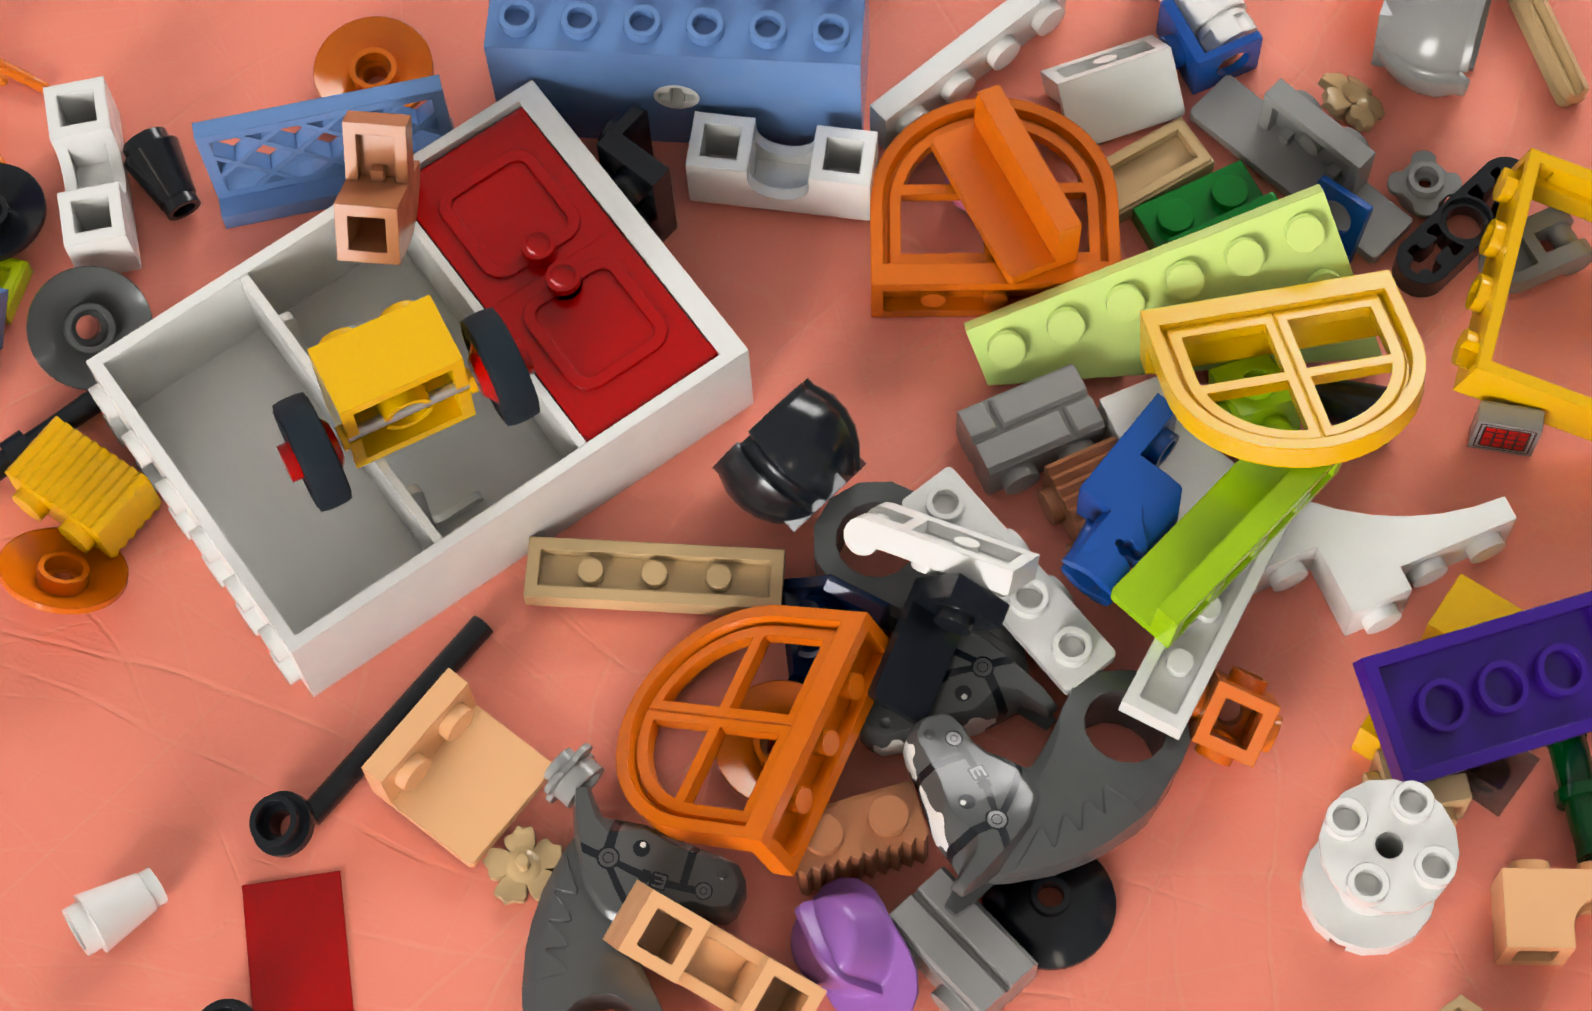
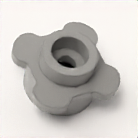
M1425 150L1415 152L1411 157V163L1401 172L1391 173L1387 181L1388 191L1392 195L1397 196L1400 205L1407 212L1420 218H1429L1445 203L1447 197H1451L1462 187L1460 176L1456 173L1445 171L1436 163V156L1432 152ZM1422 180L1428 181L1430 187H1422L1419 185V182Z
M589 743L582 745L576 752L570 747L565 749L545 771L544 778L548 783L543 791L548 794L545 799L550 804L559 799L568 808L574 807L576 787L589 786L592 790L601 778L604 768L594 760L595 756L591 753L593 747Z

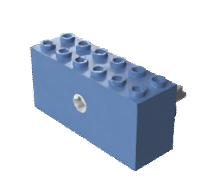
M489 0L484 51L496 102L533 80L579 138H599L603 128L611 119L616 116L623 117L635 104H639L647 110L651 140L660 142L689 143L695 111L756 118V127L761 136L774 143L787 146H802L812 143L815 140L817 125L864 130L870 48L869 0Z

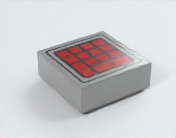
M1480 401L1470 425L1467 447L1531 457L1543 432L1545 411L1500 402Z

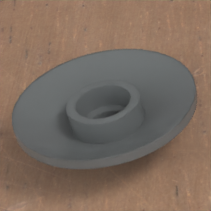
M79 266L58 273L39 289L27 315V339L34 358L49 376L72 388L88 390L97 381L86 361L152 320V314L142 292L124 275L104 267ZM85 315H91L98 323L97 333L89 339L81 338L76 331L77 321Z

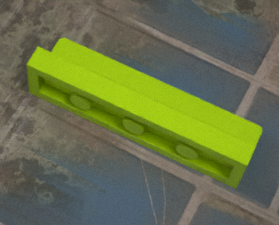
M1283 420L1276 421L1270 427L1281 430H1294ZM1239 459L1113 587L1110 595L1111 600L1166 648H1169L1338 473L1342 463L1312 468H1286L1261 465Z

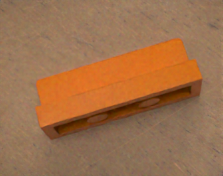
M1000 85L978 91L976 94L974 122L934 136L931 140V150L1006 281L1014 284L1076 261L1082 223Z

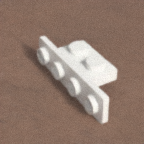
M951 467L944 468L902 501V506L1030 551L1020 535L1013 529H1007ZM1039 564L1034 580L1009 596L999 597L1010 605L1003 621L1004 627L1065 695H1069L1072 687H1077L1114 661L1116 654L1114 648L1074 605L1072 596L1062 582L1055 576L1048 575Z

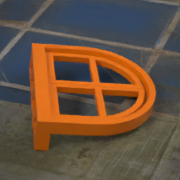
M976 98L944 105L916 119L904 128L886 148L874 174L870 199L871 317L982 316L1120 262L1121 246L1117 186L1110 164L1100 147L1080 126L1062 114L1036 103L1008 98L1031 139L1056 153L1067 163L1078 178L1079 182L1058 184L1067 199H1085L1088 252H1078L1076 261L1011 284L1006 281L985 242L984 253L901 254L902 201H961L951 184H907V181L918 164L932 152L931 140L934 136L974 122Z
M764 605L742 609L722 616L699 628L672 648L655 665L637 689L623 717L617 739L615 760L619 784L626 799L654 829L670 838L687 843L753 852L771 873L794 877L872 708L874 700L869 697L868 689L890 639L868 612L788 605ZM770 643L820 647L789 714L739 709ZM748 647L720 707L674 702L683 688L703 669L727 654ZM668 727L707 732L676 797H672L661 787L655 771L654 749L659 728ZM726 735L776 740L743 811L693 804Z

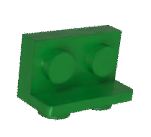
M1239 160L1133 208L1131 220L1147 247L1151 250L1276 201L1278 198L1274 192L1263 195L1242 160Z

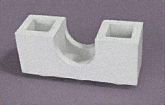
M100 76L43 87L49 138L57 154L65 191L57 193L63 243L74 267L98 266L118 273L142 269L129 174L124 167L126 157L122 151L124 139L120 112L104 77Z
M695 111L685 163L690 201L870 221L872 186L875 170L879 163L878 132L817 125L815 140L812 143L802 146H787L774 143L761 136L756 127V118Z

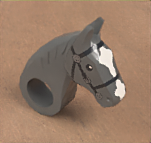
M861 482L830 498L814 524L816 576L832 574L890 603V632L893 633L915 579L933 575L924 574L913 569L910 561L896 573L884 577H870L853 571L841 559L840 552L845 544L844 529L851 519L867 513L873 507L884 502H891L902 506L903 499L914 492L894 482ZM1002 624L1000 629L971 631L968 636L961 635L928 716L943 713L951 715L965 727L969 736L978 735L1017 714L1047 731L1056 722L1053 713L1058 707L1045 689L1028 674L1024 648ZM874 701L859 734L860 741L868 750L880 756L897 755L903 753L906 739L912 726L915 724L910 723Z
M1099 671L1077 687H1072L1047 743L1031 767L1025 768L1006 758L987 752L972 741L965 727L951 715L943 713L924 717L912 726L903 749L905 765L921 800L934 842L958 874L951 886L953 891L945 903V909L950 914L958 917L993 885L1011 884L1050 877L1085 865L1107 854L1133 837L1148 824L1168 794L1191 738L1188 723L1178 741L1118 710L1137 673L1136 671ZM1100 723L1119 724L1129 728L1145 741L1152 758L1134 763L1120 762L1107 757L1092 745L1085 729Z
M576 787L573 808L574 838L565 848L543 888L529 931L522 982L523 1011H596L609 1009L616 1011H662L643 965L619 952L603 940L604 935L636 880L646 884L714 925L730 924L738 918L747 899L746 880L740 867L724 857L670 838L644 824L604 818L596 804L591 787Z

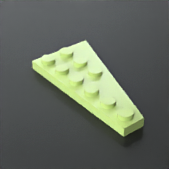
M1316 184L964 322V326L988 386L1026 383L1071 363L1076 367L1081 379L1145 375L1140 360V311L1353 276L1354 274L1325 193L1320 184ZM1376 336L1299 349L1305 363L1356 360L1382 356ZM1269 354L1271 358L1274 360V362L1277 364L1274 355ZM1236 360L1195 366L1193 369L1194 371L1209 370Z

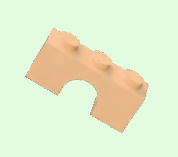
M1542 859L1516 860L1509 863V868H1501L1490 886L1495 964L1563 966L1576 949L1575 919L1582 915L1592 914V860L1577 864L1576 869L1550 868V863Z
M636 880L603 937L604 941L619 952L671 982L685 987L724 1011H816L827 993V990L639 880Z

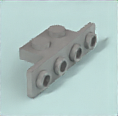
M1226 75L1191 108L1189 117L1193 123L1285 196L1316 185L1318 179L1326 175L1372 205V214L1356 250L1369 263L1377 262L1410 229L1412 218L1367 183L1376 152L1369 147L1366 139L1358 131L1351 127L1341 126L1323 112L1318 101L1306 91L1295 90L1280 78L1264 94V99L1262 100L1233 76ZM1327 201L1337 229L1342 231L1349 230L1351 220L1346 208L1336 201Z

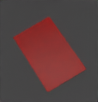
M340 871L242 885L253 1011H354Z

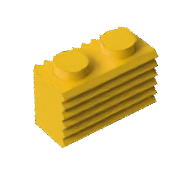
M55 416L5 471V474L16 489V492L12 495L14 502L37 521L41 522L48 514L61 523L58 527L59 532L72 545L84 553H88L94 546L111 558L117 557L119 550L126 547L128 539L134 538L136 530L143 528L145 520L151 519L153 511L158 510L161 505V500L151 482L142 472H138L133 466H129L124 460H120L114 453H110L96 441H92L88 436L83 435L67 422H63L58 416Z

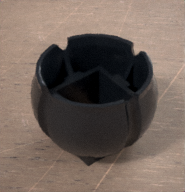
M807 378L748 431L750 435L742 443L737 442L712 468L719 474L726 493L741 509L758 519L775 524H787L795 532L855 476L866 463L860 457V442L856 425L847 408L834 394L815 385Z

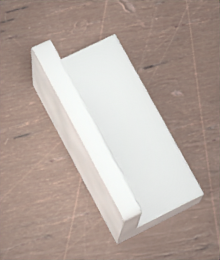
M1153 35L1040 71L1045 94L1059 103L1062 115L1080 126L1096 144L1179 118L1180 116L1182 117L1185 114V106L1171 46Z

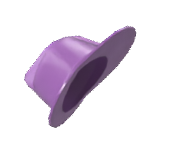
M838 878L825 884L812 900L804 901L795 908L797 918L791 931L790 944L794 962L806 978L827 990L826 995L836 1011H913L919 994L918 970L910 949L888 914L884 902L872 886L858 878Z

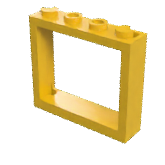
M1531 148L1511 169L1504 167L1494 187L1493 200L1499 202L1496 218L1490 221L1480 242L1479 254L1486 256L1482 273H1479L1474 279L1466 298L1465 307L1472 311L1468 329L1466 328L1461 333L1453 350L1452 364L1458 366L1453 390L1481 401L1487 400L1541 409V411H1545L1544 424L1592 441L1591 397L1492 361L1531 200L1592 222V170Z

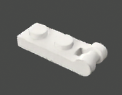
M891 502L881 503L867 513L851 519L844 529L846 546L857 555L866 556L881 550L911 561V567L924 574L936 576L961 573L997 597L1009 596L1034 580L1040 554Z

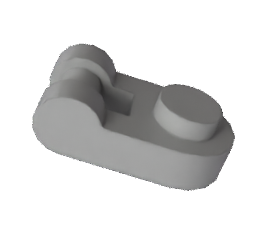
M1549 207L1527 217L1508 294L1524 292L1562 274L1565 276L1575 274L1592 263V247L1586 239L1577 238L1571 228L1574 220L1570 214ZM1539 240L1550 241L1554 250L1546 253ZM1481 254L1478 258L1479 273H1482L1486 256Z

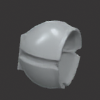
M1384 0L1379 14L1371 65L1384 67L1402 86L1417 94L1435 98L1453 95L1464 97L1470 79L1464 72L1468 73V70H1474L1491 0Z

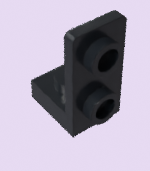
M961 573L916 578L868 689L869 697L912 724H916L922 718L928 717L961 635L968 636L971 631L1000 629L1010 605Z

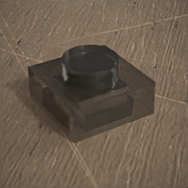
M1528 751L1456 774L1466 773L1472 799L1500 817L1534 770L1540 758Z

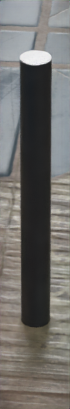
M474 615L307 799L314 811L316 824L320 825L364 777L365 774L361 768L441 675L448 668L457 673L490 637L493 630L481 618Z

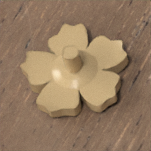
M1324 73L1317 83L1325 90L1322 94L1324 100L1322 108L1328 110L1329 114L1338 121L1345 119L1348 124L1354 125L1359 133L1362 131L1369 132L1374 123L1381 120L1385 115L1382 103L1375 96L1371 95L1373 93L1372 90L1351 75L1346 77L1341 73Z
M516 826L514 832L504 838L507 850L491 847L483 859V864L488 869L490 879L496 882L500 881L495 888L494 894L505 905L525 903L528 898V890L531 896L539 902L543 888L562 856V846L552 844L547 838L540 840L536 845V835L531 826L527 828Z

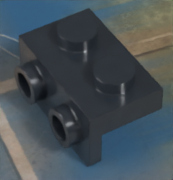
M635 104L623 117H614L603 128L596 144L599 162L659 239L664 242L677 228L670 169L654 158L648 112L639 104Z

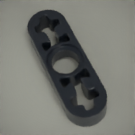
M1498 157L1487 162L1401 243L1393 263L1392 276L1396 285L1403 292L1414 297L1435 295L1479 255L1482 236L1490 221L1496 218L1499 202L1494 201L1492 209H1490L1486 202L1491 196L1501 171L1504 167L1511 169L1519 161L1518 159ZM1455 215L1469 216L1478 223L1480 234L1470 239L1456 237L1449 231L1446 221ZM1437 244L1442 251L1437 255L1432 271L1425 268L1419 273L1414 272L1411 269L1413 260L1418 263L1424 261L1433 253Z

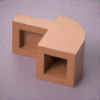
M348 110L342 121L346 180L333 203L337 260L401 265L413 236L420 189V161L413 159L411 115Z

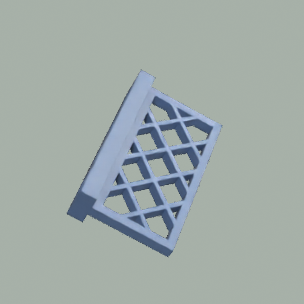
M439 74L192 123L194 140L219 198L221 216L226 229L324 210L331 207L346 180L342 121L344 118L342 117L346 115L348 110L411 115L413 154L453 130L454 126L449 115ZM427 100L417 109L404 106L405 104ZM293 126L302 127L296 133L281 130ZM323 133L337 136L331 142L317 139ZM232 138L241 139L235 145L217 142ZM262 145L277 148L271 154L256 151Z

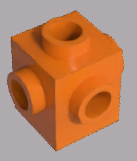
M1237 666L1232 667L1229 675L1215 669L1188 721L1191 741L1197 743L1194 750L1200 755L1224 766L1230 767L1233 760H1236L1253 768L1260 752L1267 753L1273 746L1283 721V717L1278 715L1281 709L1280 705L1271 693L1266 692L1269 682ZM1225 700H1232L1240 704L1238 716L1230 721L1218 718Z

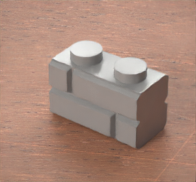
M1072 363L957 411L956 418L957 438L969 462L972 463L974 472L985 493L988 495L1002 489L1010 495L1027 490L1039 481L1040 473L1044 472V466L1103 441L1105 431L1104 420L1092 397L1088 395L1087 388Z
M945 867L940 868L889 915L910 949L917 970L919 969L936 987L931 993V997L941 1011H1001L1008 1002H1011L1034 980L1038 963L978 901L958 917L950 914L945 909V903L953 891L951 886L956 878Z

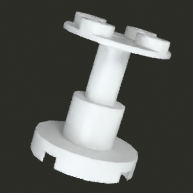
M1396 779L1365 781L1343 792L1328 807L1318 837L1319 841L1308 854L1299 882L1302 908L1315 931L1327 941L1331 938L1337 944L1345 946V951L1360 956L1389 954L1411 943L1430 919L1435 900L1454 878L1460 855L1456 827L1443 805L1434 798L1432 791L1423 783L1414 780L1402 782Z

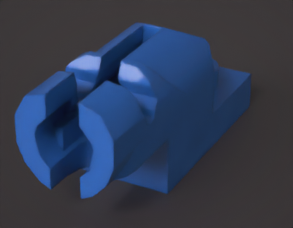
M1159 393L1156 394L1079 488L1076 513L1086 521L1070 551L1061 560L1064 562L1061 570L1079 591L1104 606H1108L1113 602L1110 598L1112 589L1130 571V567L1133 568L1178 520L1182 487L1167 473L1158 468L1168 458L1179 440V435L1174 433L1177 418L1171 411L1166 399Z

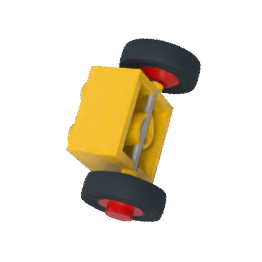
M430 294L416 301L403 300L394 303L386 308L380 317L355 328L343 327L336 329L324 336L319 344L307 349L325 405L336 425L334 428L337 434H334L328 422L319 418L311 401L304 392L284 398L275 403L272 408L273 415L285 443L276 446L281 460L293 483L300 479L303 480L315 505L321 512L334 509L352 499V491L343 470L345 457L341 446L345 452L349 451L358 469L476 415L471 393L478 392V387L481 393L490 399L495 410L507 426L522 423L540 412L538 396L530 377L531 374L535 373V368L528 350L520 337L513 339L502 318L492 307L480 310L460 321L462 336L469 353V367L466 368L463 357Z

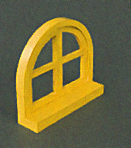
M1390 270L1140 311V360L1145 374L1156 373L1171 411L1190 433L1210 447L1244 461L1273 467L1312 468L1338 464L1362 457L1387 444L1400 434L1411 422L1422 401L1426 375L1425 348ZM1379 336L1387 355L1307 368L1299 349ZM1273 354L1280 373L1201 386L1193 367ZM1392 373L1387 389L1374 405L1348 421L1331 426L1315 385ZM1288 390L1304 430H1281L1256 425L1228 413L1215 402Z

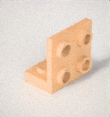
M448 668L361 768L375 794L467 866L474 867L548 782L544 778V773L552 762L480 708L475 702L469 683Z

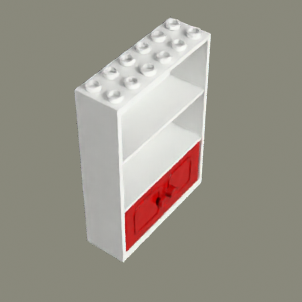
M533 80L413 154V159L420 161L419 202L413 236L401 265L338 261L334 205H332L86 361L97 381L95 385L88 388V391L103 412V418L123 447L127 446L136 459L135 463L139 470L149 479L156 493L159 492L169 506L170 514L187 539L194 541L202 553L203 561L220 586L227 588L236 602L235 606L256 636H261L270 650V656L289 684L292 685L301 679L313 697L528 555L530 536L555 537L754 404L748 348ZM430 294L463 357L466 368L469 367V353L462 336L460 321L480 310L492 307L502 318L513 339L520 337L528 350L535 368V373L531 374L530 377L538 396L540 412L522 423L507 426L495 410L490 399L485 397L478 387V392L471 393L476 415L358 469L349 451L345 452L341 446L345 457L343 470L352 491V499L334 509L321 512L315 505L303 480L300 479L293 483L281 460L276 446L285 443L273 415L272 408L278 401L293 394L304 392L311 401L319 418L328 422L334 434H337L334 428L336 425L325 405L307 349L319 344L324 336L336 329L343 327L355 328L380 317L381 313L394 303L403 300L416 301Z

